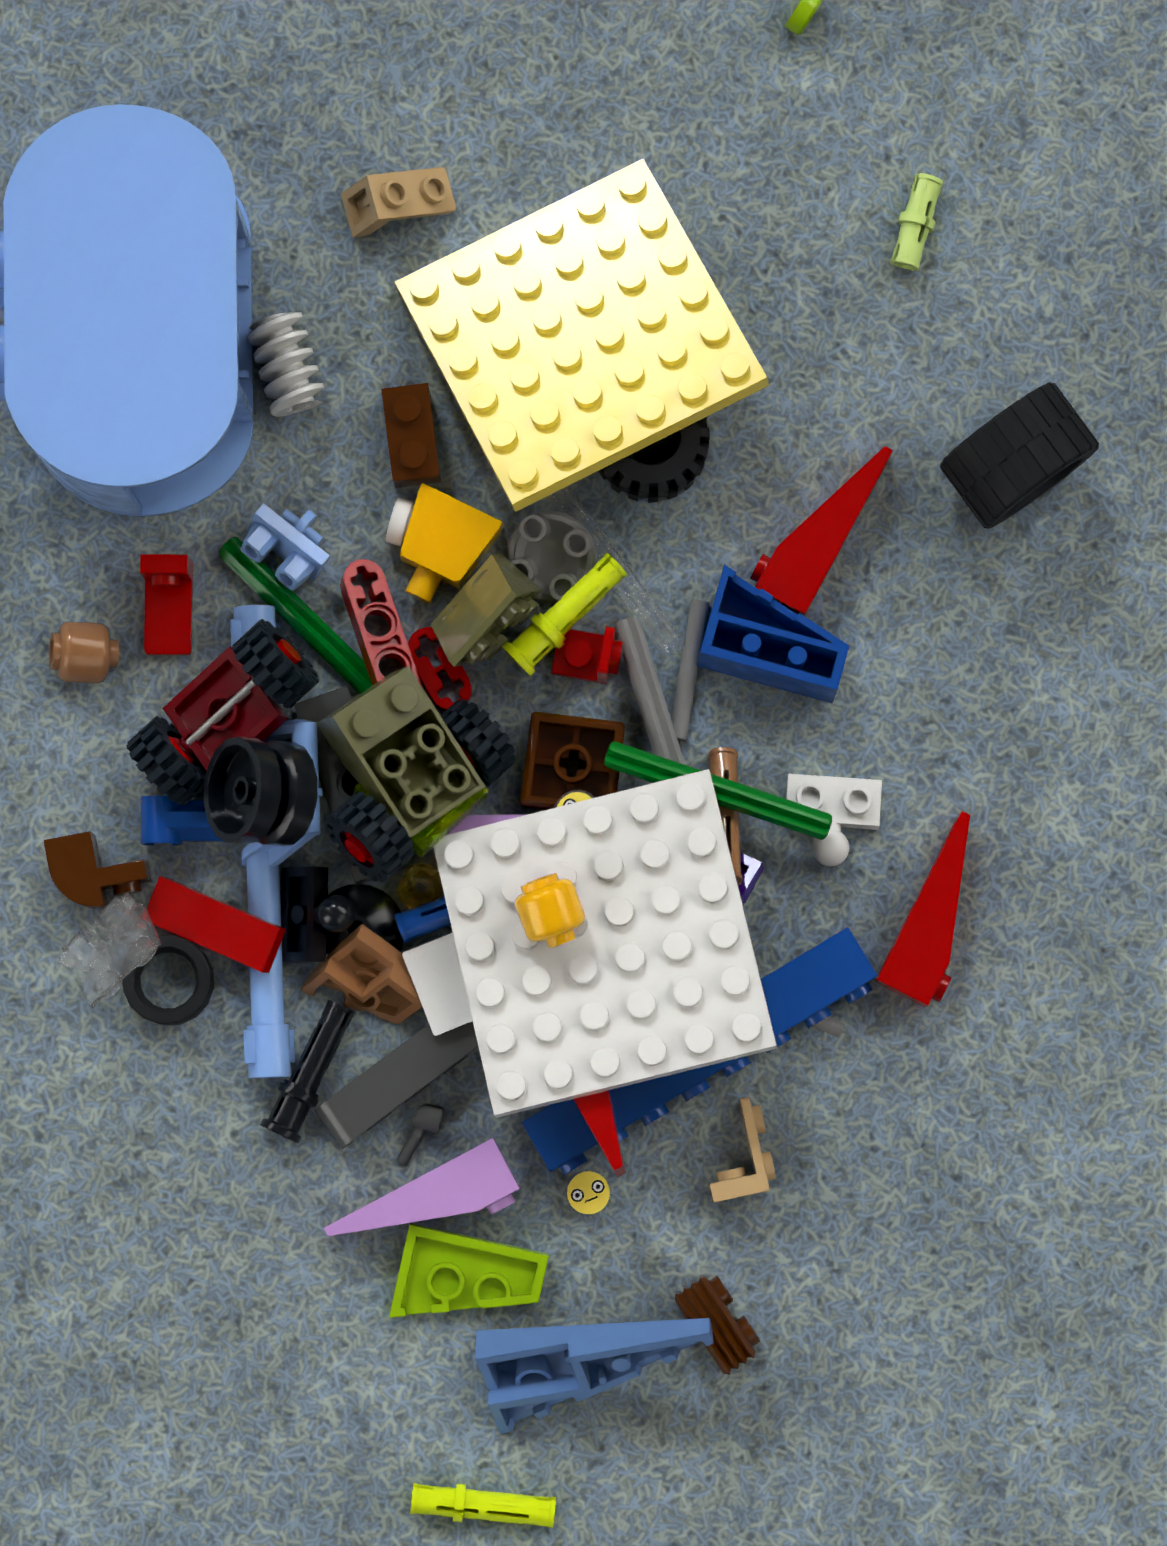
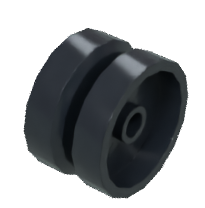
M247 737L226 739L215 750L208 764L204 782V808L208 824L214 834L225 842L245 844L259 842L262 845L273 846L293 845L305 835L313 820L317 803V775L314 762L305 747L292 741L271 740L264 742L258 738Z

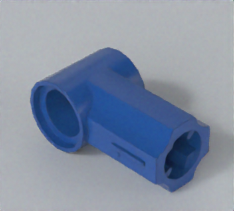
M168 796L141 797L140 844L172 843V846L183 845V842H225L214 834L208 824L204 800H190L185 805H179L177 801H171Z

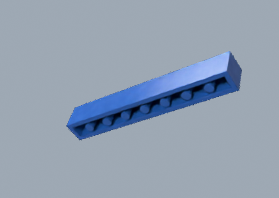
M849 927L761 979L777 1047L792 1039L787 1030L804 1021L809 1029L832 1015L828 1006L840 998L844 997L847 1003L850 1004L873 990L869 981L878 975ZM745 1056L611 1089L610 1093L619 1140L622 1141L629 1136L624 1129L640 1118L645 1126L649 1125L670 1112L665 1103L682 1094L686 1102L710 1088L706 1081L707 1078L720 1070H723L726 1077H729L751 1063L750 1060ZM573 1099L551 1104L521 1122L550 1172L559 1167L563 1175L587 1162L588 1160L583 1152L598 1144Z

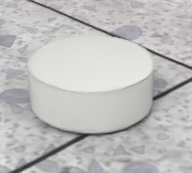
M400 497L397 498L389 521L385 542L402 547L414 508V501Z

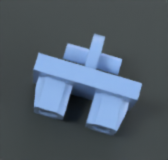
M264 503L255 512L248 528V534L240 548L254 562L260 563L271 550L284 559V562L277 568L275 576L279 582L291 591L297 589L308 579L314 582L323 571L322 568L330 556L318 546L324 537L311 528L318 515L308 510L301 518H298L290 510L286 509L279 516Z

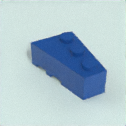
M724 564L697 667L833 703L839 687L849 645L802 614H795L775 601L774 596L763 589L755 588L737 576V572Z

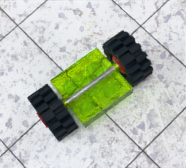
M464 699L457 700L440 716L486 787L411 838L405 836L408 832L404 826H399L396 823L398 818L394 814L390 816L386 812L387 807L382 803L378 805L375 798L370 796L360 783L354 787L353 795L327 818L326 822L328 824L326 828L332 833L330 835L332 842L339 844L337 848L342 855L346 854L350 858L348 862L353 867L357 865L361 874L364 876L369 874L371 880L375 882L379 880L380 883H384L413 857L414 852L422 858L487 798L489 791L487 787L514 764L513 762L516 760V756L513 754L515 749L513 745L507 743L510 738L506 733L500 732L498 728L501 726L496 720L492 722L489 719V713L484 709L481 712L479 711L477 704L473 702L468 704L467 700Z

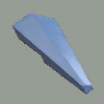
M709 1318L476 1330L475 1360L488 1389V1407L499 1433L504 1434L513 1431L515 1422L533 1414L538 1419L550 1415L551 1406L572 1397L577 1402H580L640 1376L643 1366L660 1359L666 1364L678 1359L680 1350L701 1341L706 1347L714 1344Z

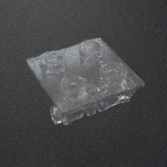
M125 893L121 898L115 896L99 912L102 918L97 915L92 918L97 928L106 936L105 938H102L91 927L85 925L82 931L89 940L78 932L62 947L64 953L58 958L61 964L69 971H72L74 968L76 969L87 1002L92 1009L102 999L106 1000L112 997L121 987L123 979L136 967L147 964L155 955L157 947L161 944L143 902L138 904L128 893Z

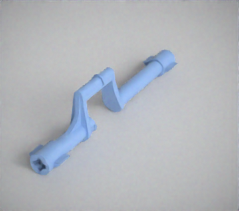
M270 605L234 607L233 619H230L231 647L261 619H264L265 622L269 621L274 628L280 629V623H276L275 607ZM305 719L285 721L264 742L292 738V742L305 747L311 756L317 775V803L313 820L305 835L293 845L273 846L253 842L245 846L241 851V864L246 867L248 913L280 927L279 864L313 837L321 833L320 797L323 796V789L319 788L317 722ZM281 941L269 973H262L249 967L251 1026H247V1030H244L245 1064H248V1078L291 1077L290 1063H295L294 1030H289V1024H284Z

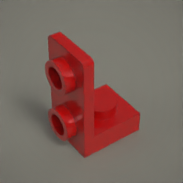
M140 554V574L145 579L144 651L147 655H190L192 653L193 562L188 554Z
M606 626L604 635L570 629L564 635L566 638L563 642L564 645L560 649L556 648L551 675L607 685L609 674L618 675L623 641L615 640L614 627Z

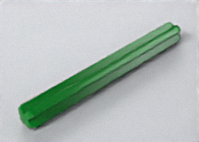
M234 536L223 544L219 550V557L268 605L274 606L275 612L359 694L372 686L364 660L305 602L279 582L275 573L264 562H254L240 549L243 542L238 537Z
M616 741L609 745L604 759V765L607 768L651 783L702 771ZM711 774L719 806L820 840L827 837L832 824V816L829 813Z

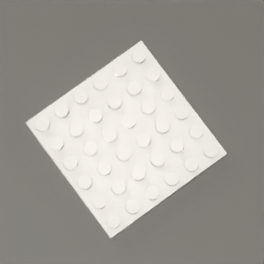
M709 769L432 839L489 1096L496 1118L778 1049ZM557 873L559 879H569L573 882L585 912V920L579 927L573 929L576 936L575 939L549 948L546 940L535 942L527 938L515 908V900L522 894L520 886L546 875Z

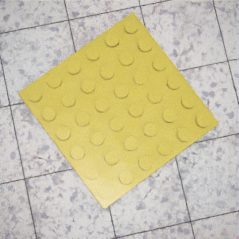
M644 159L394 282L515 512L769 386L764 370Z

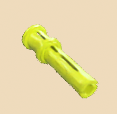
M606 553L545 614L541 612L538 615L534 614L530 618L531 625L512 643L505 642L501 647L531 677L535 673L534 666L554 647L560 649L564 645L563 642L566 640L564 635L614 586L628 575L627 572L614 558Z

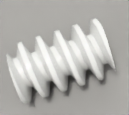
M301 312L271 315L249 326L250 329H255L248 336L250 345L260 347L253 354L255 362L266 364L259 371L260 378L263 381L271 382L264 389L266 398L277 399L269 407L271 414L276 417L311 409L322 403V401L314 400L313 396L324 389L323 383H309L308 381L309 377L319 371L318 366L303 364V360L314 353L313 349L298 348L297 345L298 342L308 336L307 330H293L292 325L303 319Z

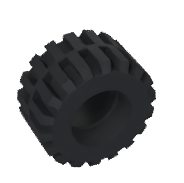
M707 417L677 431L679 439L678 448L675 454L665 462L648 465L637 462L630 456H627L599 470L600 475L604 480L607 479L611 483V488L617 493L621 491L627 493L628 499L638 501L639 497L648 498V503L658 502V498L667 496L668 500L677 497L680 490L683 488L687 490L693 485L694 479L697 475L700 476L704 468L710 440Z

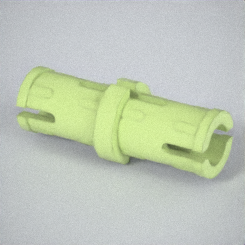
M916 173L914 176L906 210L901 212L898 223L901 227L890 261L893 266L911 271H919L928 233H932L936 222L933 220L937 199L943 186V180L924 173Z

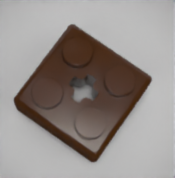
M533 712L530 720L520 799L521 805L525 808L548 810L556 808L560 800L570 793L581 792L589 795L591 798L616 793L620 772L607 768L604 765V759L612 742L616 741L623 744L624 723ZM570 753L579 754V761L587 764L585 770L577 771L576 777L567 776L566 769L559 767L560 761L568 760Z
M700 1275L699 1281L692 1280L691 1287L684 1285L683 1292L676 1291L675 1302L687 1319H710L714 1344L706 1348L723 1374L730 1375L731 1368L738 1369L739 1363L746 1364L747 1357H755L754 1346L760 1342V1338L744 1315L738 1320L734 1318L727 1307L728 1304L733 1302V1298L718 1275L711 1280L707 1276Z

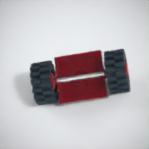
M259 620L232 645L233 647L229 646L162 708L172 721L170 725L166 719H160L156 716L127 742L126 746L130 751L129 755L132 760L137 762V768L141 772H145L147 775L146 779L151 784L154 782L157 785V790L163 795L166 793L171 801H177L179 805H185L204 788L208 764L215 750L226 739L247 737L258 738L262 741L266 740L288 719L279 705L282 704L287 709L291 708L318 684L317 672L312 669L313 666L310 661L303 657L304 653L293 645V641L288 636H283L279 628H274L269 621Z

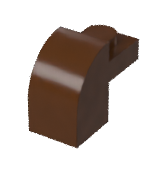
M91 831L44 840L48 868L54 884L63 895L84 907L108 909L105 890L113 889L114 896L129 895L141 892V883L151 881L149 864L144 859L101 867L96 836Z

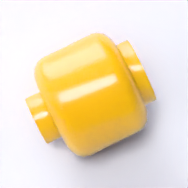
M553 873L520 886L522 894L516 898L515 908L529 940L535 942L546 940L548 947L553 948L576 938L573 929L579 927L584 922L585 912L572 881L569 879H559L557 873Z

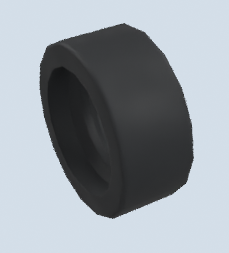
M175 935L155 936L140 943L128 956L122 972L123 992L130 1007L143 1019L163 1026L181 1025L196 1018L209 1004L214 990V970L207 955L193 942ZM161 953H176L184 956L192 964L196 973V986L193 995L184 1004L176 1008H161L153 1005L145 997L141 988V974L144 966L151 958Z

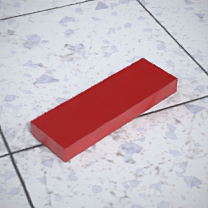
M163 876L158 878L143 920L262 973L270 972L286 931L283 927Z

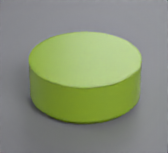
M801 0L784 27L796 35L802 34L823 0Z

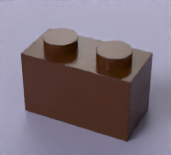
M428 383L381 389L392 479L395 488L417 486L422 483H441Z

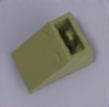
M501 553L492 554L431 623L448 661L454 667L468 663L473 665L477 661L482 663L486 658L489 660L493 659L502 649L501 646L508 642V639L503 634L510 626L514 627L517 623L522 625L539 606L534 599L542 590Z
M409 666L389 674L316 723L341 763L367 793L375 798L378 805L382 803L387 807L386 812L390 816L394 814L398 818L396 823L399 826H404L408 832L405 836L411 838L486 787Z

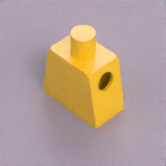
M422 483L400 551L401 561L416 568L405 592L422 602L430 604L441 581L461 589L503 530V522Z

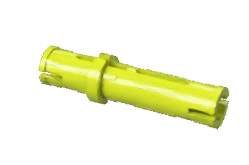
M413 1483L410 1514L453 1517V1522L462 1523L464 1518L553 1528L556 1497L466 1489V1484H456V1488Z

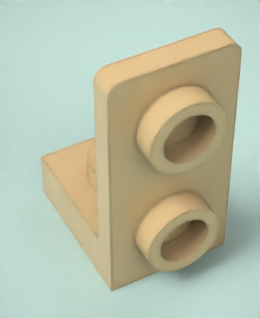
M444 167L366 175L341 193L353 238L370 235L392 220L445 215L456 210L448 175Z
M749 1097L738 1100L755 1174L746 1176L744 1166L716 1172L718 1182L709 1184L713 1203L769 1191L768 1181L776 1179L771 1152L762 1153L758 1134L766 1132L760 1104L751 1106Z

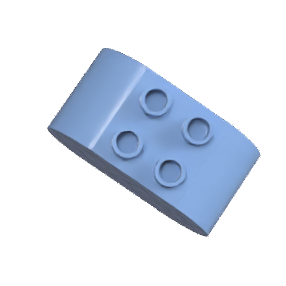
M117 104L86 109L60 120L35 139L16 164L5 191L3 201L4 231H0V309H4V325H0V401L7 402L11 416L24 439L56 480L74 496L96 508L115 514L154 516L172 513L195 505L222 488L237 472L250 447L253 435V345H250L248 339L249 334L252 332V329L249 328L252 324L250 225L245 209L236 195L235 183L226 159L214 142L200 129L176 115L151 107Z

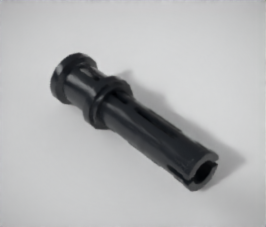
M331 1000L327 1001L316 1028H314L290 1079H285L283 1083H280L278 1090L281 1094L269 1118L262 1119L260 1124L262 1127L295 1143H299L301 1136L298 1132L310 1108L316 1107L319 1102L317 1100L319 1095L316 1094V1091L347 1027L355 1015L354 1011Z

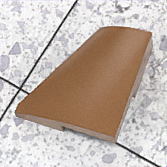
M363 924L327 955L326 962H321L314 969L301 988L302 991L311 996L315 995L320 985L343 992L345 997L344 1007L356 1011H369L380 1019L398 1025L422 1008L403 959V953Z

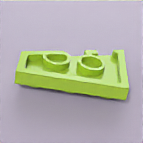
M410 1223L389 1318L430 1312L442 1313L469 1308H491L539 1303L549 1254Z

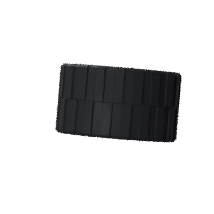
M1049 382L1017 400L981 426L942 460L940 469L984 528L990 529L1026 507L1067 477L1098 450L1099 442L1057 385Z

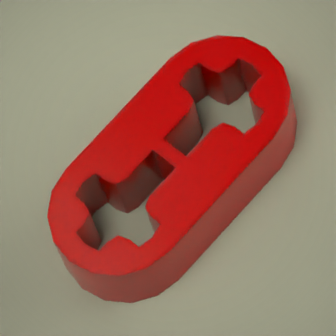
M432 627L418 629L411 635L408 646L417 673L432 701L438 708L444 711L455 703L449 697L441 699L438 696V693L443 690L438 674L446 671L453 683L461 681L464 684V687L459 690V701L464 699L469 702L472 696V686L469 677L462 665L454 667L448 661L441 646L436 650L441 665L436 668L432 666L427 656L417 657L415 652L421 648L420 639L427 637L430 642L438 640Z

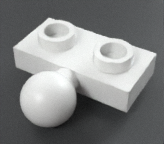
M788 774L787 800L829 813L832 816V824L827 837L823 840L814 838L812 842L813 856L820 864L837 866L847 858L849 842L841 832V827L879 829L882 780Z

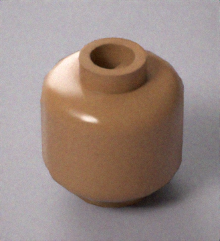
M64 622L59 628L58 633H51L49 667L50 670H57L59 678L65 682L101 683L105 680L109 668H117L119 642L118 640L110 639L109 631L104 624Z

